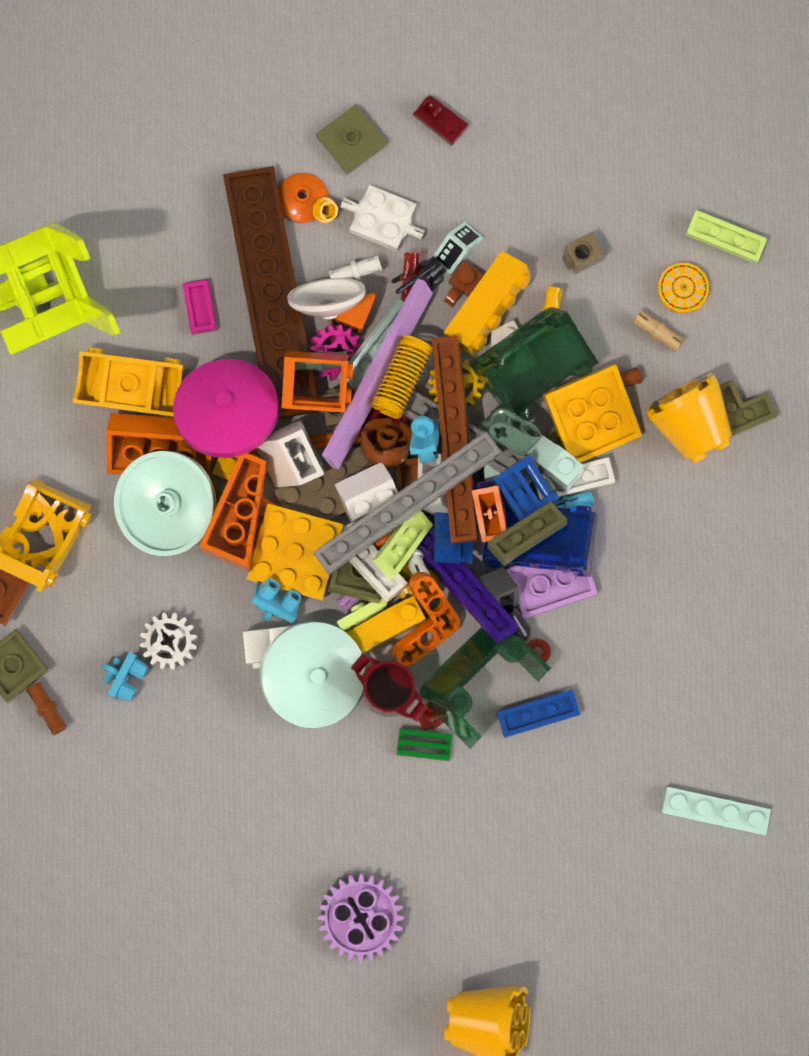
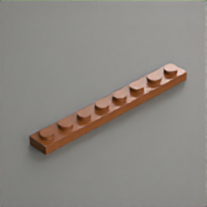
M457 335L432 339L443 461L469 443L460 342ZM473 474L446 493L450 538L453 545L479 541L477 515L472 490H474Z

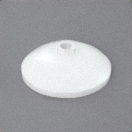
M329 278L302 284L291 290L287 299L288 304L298 312L312 317L333 319L357 305L365 296L366 291L364 284L360 281L348 278Z

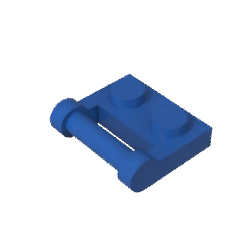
M531 454L525 456L492 479L494 485L499 486L502 497L519 522L550 501L553 503L560 498L556 491L553 492L533 463L534 458ZM525 468L544 498L541 501L538 500L520 473V470Z

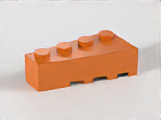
M248 453L239 456L199 545L202 553L247 572L250 571L267 472L265 460Z

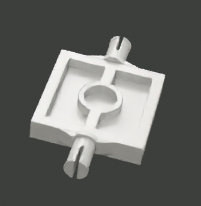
M369 185L364 198L359 203L344 198L341 204V208L355 213L349 233L397 252L401 241L407 234L422 240L425 230L411 225L412 216L417 204Z

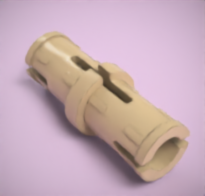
M643 310L639 312L632 323L651 335L650 338L655 341L657 339L673 350V352H676L684 340L683 337L665 326L666 323L663 321L661 323Z

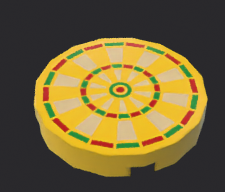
M676 263L669 266L662 273L657 284L659 299L668 310L677 314L697 311L705 303L709 293V282L705 273L690 263Z

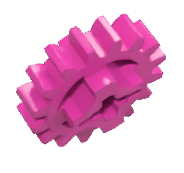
M339 324L334 330L333 326L329 325L326 327V332L320 329L317 331L318 337L314 336L310 339L315 345L308 347V350L312 353L322 350L323 353H331L333 349L336 352L347 351V355H349L348 361H350L362 344L357 345L356 343L359 338L358 335L354 337L350 335L351 328L343 331L342 325ZM332 336L329 345H322L326 338ZM340 367L327 368L320 373V377L323 378L329 375V381H334L341 372Z

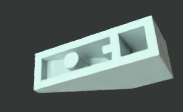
M543 435L524 455L531 454L534 461L540 464L539 470L566 492L570 490L584 473L583 464Z

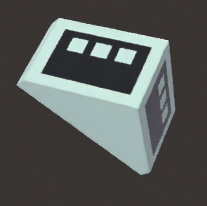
M463 222L448 233L433 257L442 264L445 272L451 276L484 240V237L466 222Z

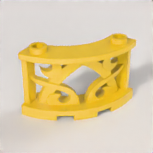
M37 478L27 484L24 494L13 516L17 517L16 521L10 527L6 526L0 535V569L37 586L36 591L42 593L47 586L51 588L57 579V572L69 554L81 528H86L92 516L89 513L91 504L84 503L58 491ZM40 493L56 499V501L50 506ZM62 503L78 510L75 518L70 522L64 519L68 515L69 510L61 511L58 516L55 514ZM42 514L44 516L40 521L36 523H32L29 520V518L32 515H36L38 517V520L41 518ZM48 523L52 530L55 546L43 552L29 554V543L26 537L21 534L22 530L27 532L38 531ZM62 532L68 533L65 540H63ZM21 544L24 547L23 554L20 553V548L16 549L13 546ZM41 567V568L44 569V571L42 572V571L37 570V569H35V568Z

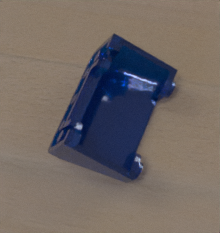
M505 503L507 527L509 529L519 521L508 504ZM576 506V509L557 508L567 518V525L505 566L510 568L511 566L559 570L563 573H569L570 569V572L577 573L579 577L590 578L597 514L592 512V508L588 506ZM489 541L485 542L482 557L483 563L486 567L500 568L502 563L487 548Z

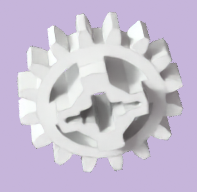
M166 613L162 614V620H158L155 616L152 617L154 624L152 626L147 623L144 625L148 633L140 634L143 639H146V642L141 643L140 647L148 650L143 656L145 658L152 656L150 664L153 666L160 662L161 670H164L166 665H170V668L175 670L176 663L184 667L183 659L188 658L192 660L193 657L189 652L190 650H197V646L192 644V641L198 639L197 635H190V632L194 629L193 625L186 627L187 619L183 617L178 621L176 613H173L171 619H168ZM164 625H175L180 629L173 631L166 629ZM157 631V641L151 645L152 636ZM163 632L170 638L175 637L172 641L175 651L171 647L169 648L168 645L162 646L165 643ZM186 638V646L181 653L179 650L180 644ZM163 652L171 654L173 658H161L158 656V654L160 655Z

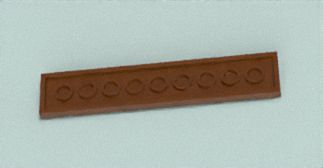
M274 166L223 174L258 368L269 377L275 387L279 403L278 419L320 412L282 408L285 351L309 352L302 313L293 309L288 304L287 299L289 292L296 288V281ZM312 370L295 371L294 396L317 397Z

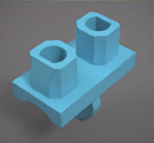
M418 416L413 419L411 424L410 453L411 455L418 454L420 463L434 462L440 436L439 419L432 421L429 417Z
M270 577L263 583L257 581L254 585V595L251 603L263 611L261 619L268 621L271 616L293 623L297 616L301 594L293 589L289 590L285 595L278 592L280 584Z
M131 652L128 653L120 670L118 668L122 660L116 657L111 666L103 663L101 668L107 671L103 681L110 684L114 675L116 676L107 695L115 700L120 698L131 702L137 689L126 684L130 674L143 680L149 667L138 660L137 655Z

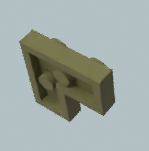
M733 380L720 384L732 432L731 437L777 417L767 393L743 402Z

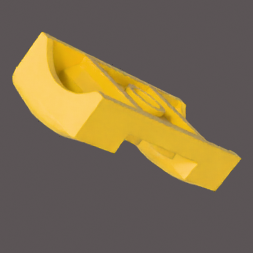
M88 347L87 352L79 351L78 377L72 403L174 417V398L178 387L183 381L185 366L180 365V360L165 358L164 362L106 355L103 354V349Z

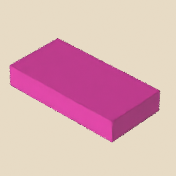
M208 279L183 283L191 335L217 331Z

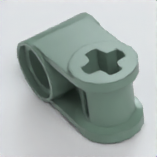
M496 409L491 415L490 437L511 449L515 454L526 455L541 436V432L536 425L524 420L508 409Z

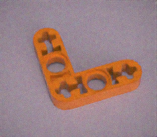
M423 571L416 572L411 576L409 587L429 619L397 642L392 649V656L395 661L406 667L413 665L454 634L460 626L458 615L435 580ZM421 581H424V585L429 590L428 592L425 593L420 588L421 586L419 583ZM434 598H440L439 606L435 609H429L430 601ZM443 613L449 618L450 623L448 625H445L444 620L440 616ZM426 632H431V639L426 643H421V636ZM413 643H415L419 648L415 649ZM404 650H407L408 653L406 657H403L402 652Z

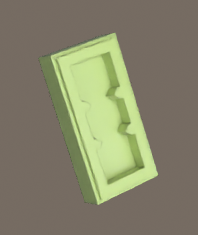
M382 597L379 604L371 602L366 605L364 602H361L350 609L351 614L338 620L337 625L345 632L387 609V602Z

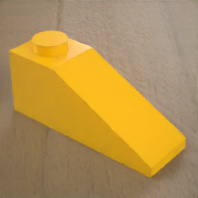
M413 595L346 633L355 641L361 653L364 654L425 622V617Z

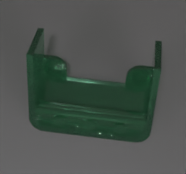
M481 627L420 688L422 701L469 749L482 736L463 718L472 707V698L463 687L497 653L507 662H519L538 682L551 669L520 637L513 634L496 644Z

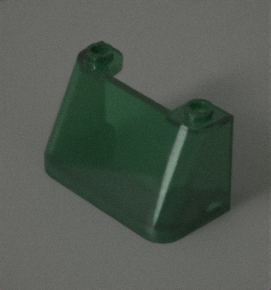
M550 307L534 316L481 354L470 366L501 408L508 409L526 420L531 415L530 411L533 408L531 403L570 375L583 377L593 371L592 367L599 362L569 313L565 310Z

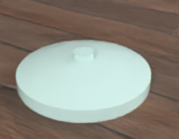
M157 451L137 458L122 473L114 495L116 520L125 537L140 550L157 556L177 555L197 546L203 539L217 504L213 483L203 467L189 456L174 451Z
M315 621L293 625L275 637L264 654L260 669V682L264 697L276 714L294 725L306 728H320L334 724L351 712L363 692V685L358 680L356 673L350 668L362 653L355 641L338 627ZM365 667L360 672L361 675L365 672Z

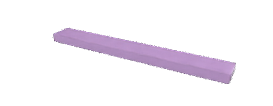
M417 278L356 390L351 404L348 405L322 454L324 459L333 468L339 470L372 408L373 398L376 396L378 388H380L379 384H382L381 380H384L383 376L386 375L385 372L388 371L389 364L392 363L391 359H394L393 355L397 351L402 336L411 335L433 294L424 280Z

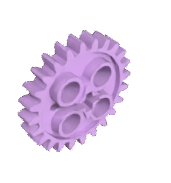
M360 874L358 882H355L350 875L349 884H345L340 879V889L337 890L331 886L332 897L328 895L323 896L328 904L319 905V908L325 911V915L317 917V919L325 921V925L319 927V930H327L328 933L324 936L323 941L331 939L333 942L329 949L331 950L338 946L340 948L338 952L339 957L345 951L348 952L349 961H351L354 954L358 955L359 962H362L363 956L366 954L370 961H373L374 952H377L382 957L383 951L381 948L386 947L391 950L390 939L394 941L399 940L394 935V932L403 931V928L397 925V921L404 920L403 916L397 915V911L403 909V906H395L394 904L399 896L390 897L389 894L392 891V887L386 890L382 889L384 880H381L377 885L373 884L374 876L372 875L368 882H364L363 874ZM369 892L373 895L374 902L370 907H362L359 904L358 897L361 893ZM348 897L354 899L361 913L367 912L369 917L366 918V922L374 935V939H369L361 923H354L353 919L356 918V914L348 901ZM340 905L347 906L351 912L350 917L345 921H340L335 916V910ZM377 915H382L387 920V926L382 931L374 930L371 925L372 919ZM352 929H359L363 932L364 939L360 944L355 945L349 941L348 934Z

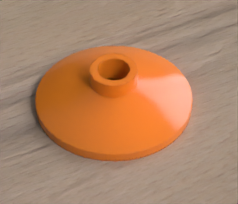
M297 173L289 176L278 189L283 215L297 223H308L316 220L313 216L314 203L319 198H328L323 182L316 176L307 173ZM299 192H305L307 197L300 199L297 195ZM324 206L323 209H322V214H323V212H324L325 209H326L325 206Z

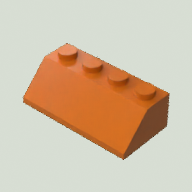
M110 413L106 429L107 474L122 475L133 461L145 454L157 451H174L194 459L211 478L213 457L200 453L188 445L180 435L174 418Z

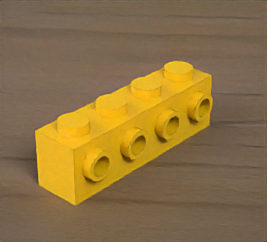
M501 251L443 332L445 337L457 335L459 337L460 350L472 357L477 351H481L486 344L490 332L496 330L499 326L504 312L511 309L514 305L516 295L528 285L531 275L527 264Z

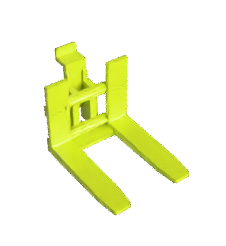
M51 222L37 228L35 231L0 244V275L4 273L7 275L5 281L0 282V311L16 305L21 309L25 319L0 330L10 355L84 322L109 335L120 333L113 314L106 307L87 295L73 261V258L79 261L90 259L83 240L76 233L58 223ZM53 270L57 280L47 284L44 273ZM61 295L64 296L66 302L37 314L36 306Z

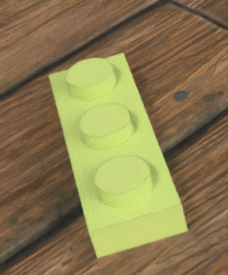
M698 210L695 211L685 235L755 264L758 263L767 241L765 237Z
M422 511L418 512L392 532L372 561L388 579L395 578L433 524Z

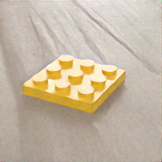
M614 363L543 394L563 449L580 463L642 436L618 368Z
M267 503L247 580L263 583L270 577L280 584L279 589L286 591L293 589L301 595L323 601L330 575L324 570L313 552L339 535L343 530L344 524Z

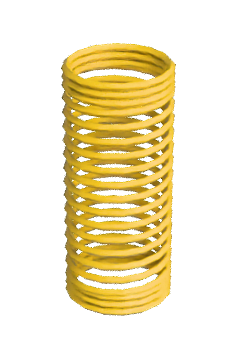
M402 336L397 351L393 355L394 359H391L392 363L389 364L390 367L387 368L388 371L383 376L384 380H381L382 384H379L380 388H378V392L371 403L374 409L380 410L381 413L396 419H400L403 416L404 406H407L406 402L409 401L408 398L413 393L411 389H415L414 385H417L416 381H419L418 377H420L424 364H426L425 360H428L427 356H430V353H432L433 349L428 343L414 336ZM410 351H413V352H415V353H417V354H420V355L423 356V357H420V356H418V355H415V354L411 353ZM408 355H411V356H413V357H415V358H417V359H419V360H421V361L415 360V359L409 357ZM406 359L411 360V361H413V362L419 364L420 366H418V365H416V364H413V363L407 361ZM403 363L409 364V365L415 367L416 369H413V368H411V367H409V366H407V365H405V364H403ZM401 367H404V368H406V369H408V370H411V371H413L414 373H411V372H409V371H407V370H405V369H403V368H401ZM399 376L404 377V378L410 380L411 382H409V381H407V380H405V379H402V378H400ZM397 380H399V381H401V382H404V383L408 384L409 386L404 385V384L398 382Z

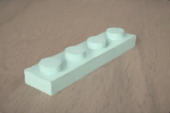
M396 300L348 362L353 363L352 379H347V388L352 389L353 394L358 389L404 303L402 300Z
M666 787L661 813L766 836L771 809Z

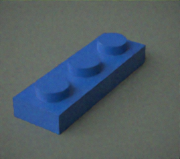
M572 689L502 710L496 714L503 736L507 738L579 716L580 711Z

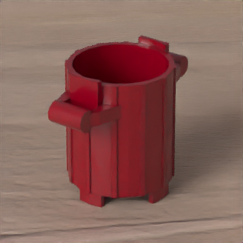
M362 653L350 667L363 685L364 700L372 712L383 717L401 715L417 722L428 709L415 690L414 676H412L406 666L393 660L381 662ZM368 662H371V665L361 675L360 672L362 671V669L367 665ZM417 700L419 703L410 712V714H408L406 711L410 708L414 701Z

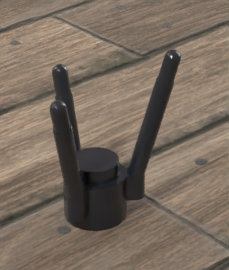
M431 257L428 261L423 260L417 266L391 280L395 284L418 272L417 275L396 289L395 293L399 294L415 283L417 278L424 280L426 283L431 281L432 283L429 288L433 291L442 282L440 276L445 273L444 267L435 257Z

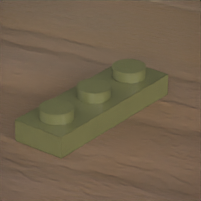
M550 501L490 540L487 548L505 566L566 526L567 518Z

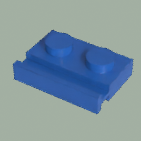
M435 512L434 562L458 564L460 562H468V564H472L473 542L453 545L450 538L448 513Z

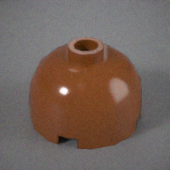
M378 418L369 421L361 433L360 443L363 455L373 465L383 463L385 468L401 465L410 455L409 446L412 430L401 421L400 425L392 423L391 418Z

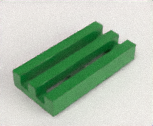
M399 729L397 755L449 761L452 734ZM404 735L446 740V744L404 740ZM403 745L445 750V754L403 750Z

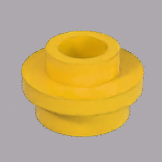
M322 197L314 203L313 216L318 222L329 223L337 216L338 208L332 199ZM325 206L326 211L324 214H322V209Z

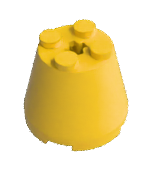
M714 373L707 374L705 381L701 382L700 379H694L664 395L658 401L659 405L657 407H654L652 404L644 410L654 426L686 460L691 459L693 463L704 459L707 456L706 452L713 448L718 451L730 444L729 438L732 436L720 385Z
M509 985L458 992L455 997H450L447 1004L450 1020L444 1031L445 1041H450L453 1047L475 1056H518L523 1047H526L529 1035L530 1006H527L524 997L528 995V989L525 986Z

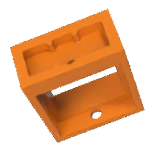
M285 351L282 408L345 412V404H351L352 389H346L347 379H352L353 363H348L349 355ZM295 362L341 365L339 399L294 396Z

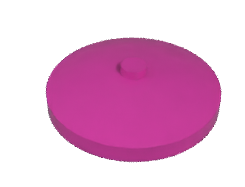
M220 359L199 366L185 377L175 394L173 414L180 435L193 449L212 457L230 458L256 449L270 436L277 423L279 403L272 381L261 369L242 360Z

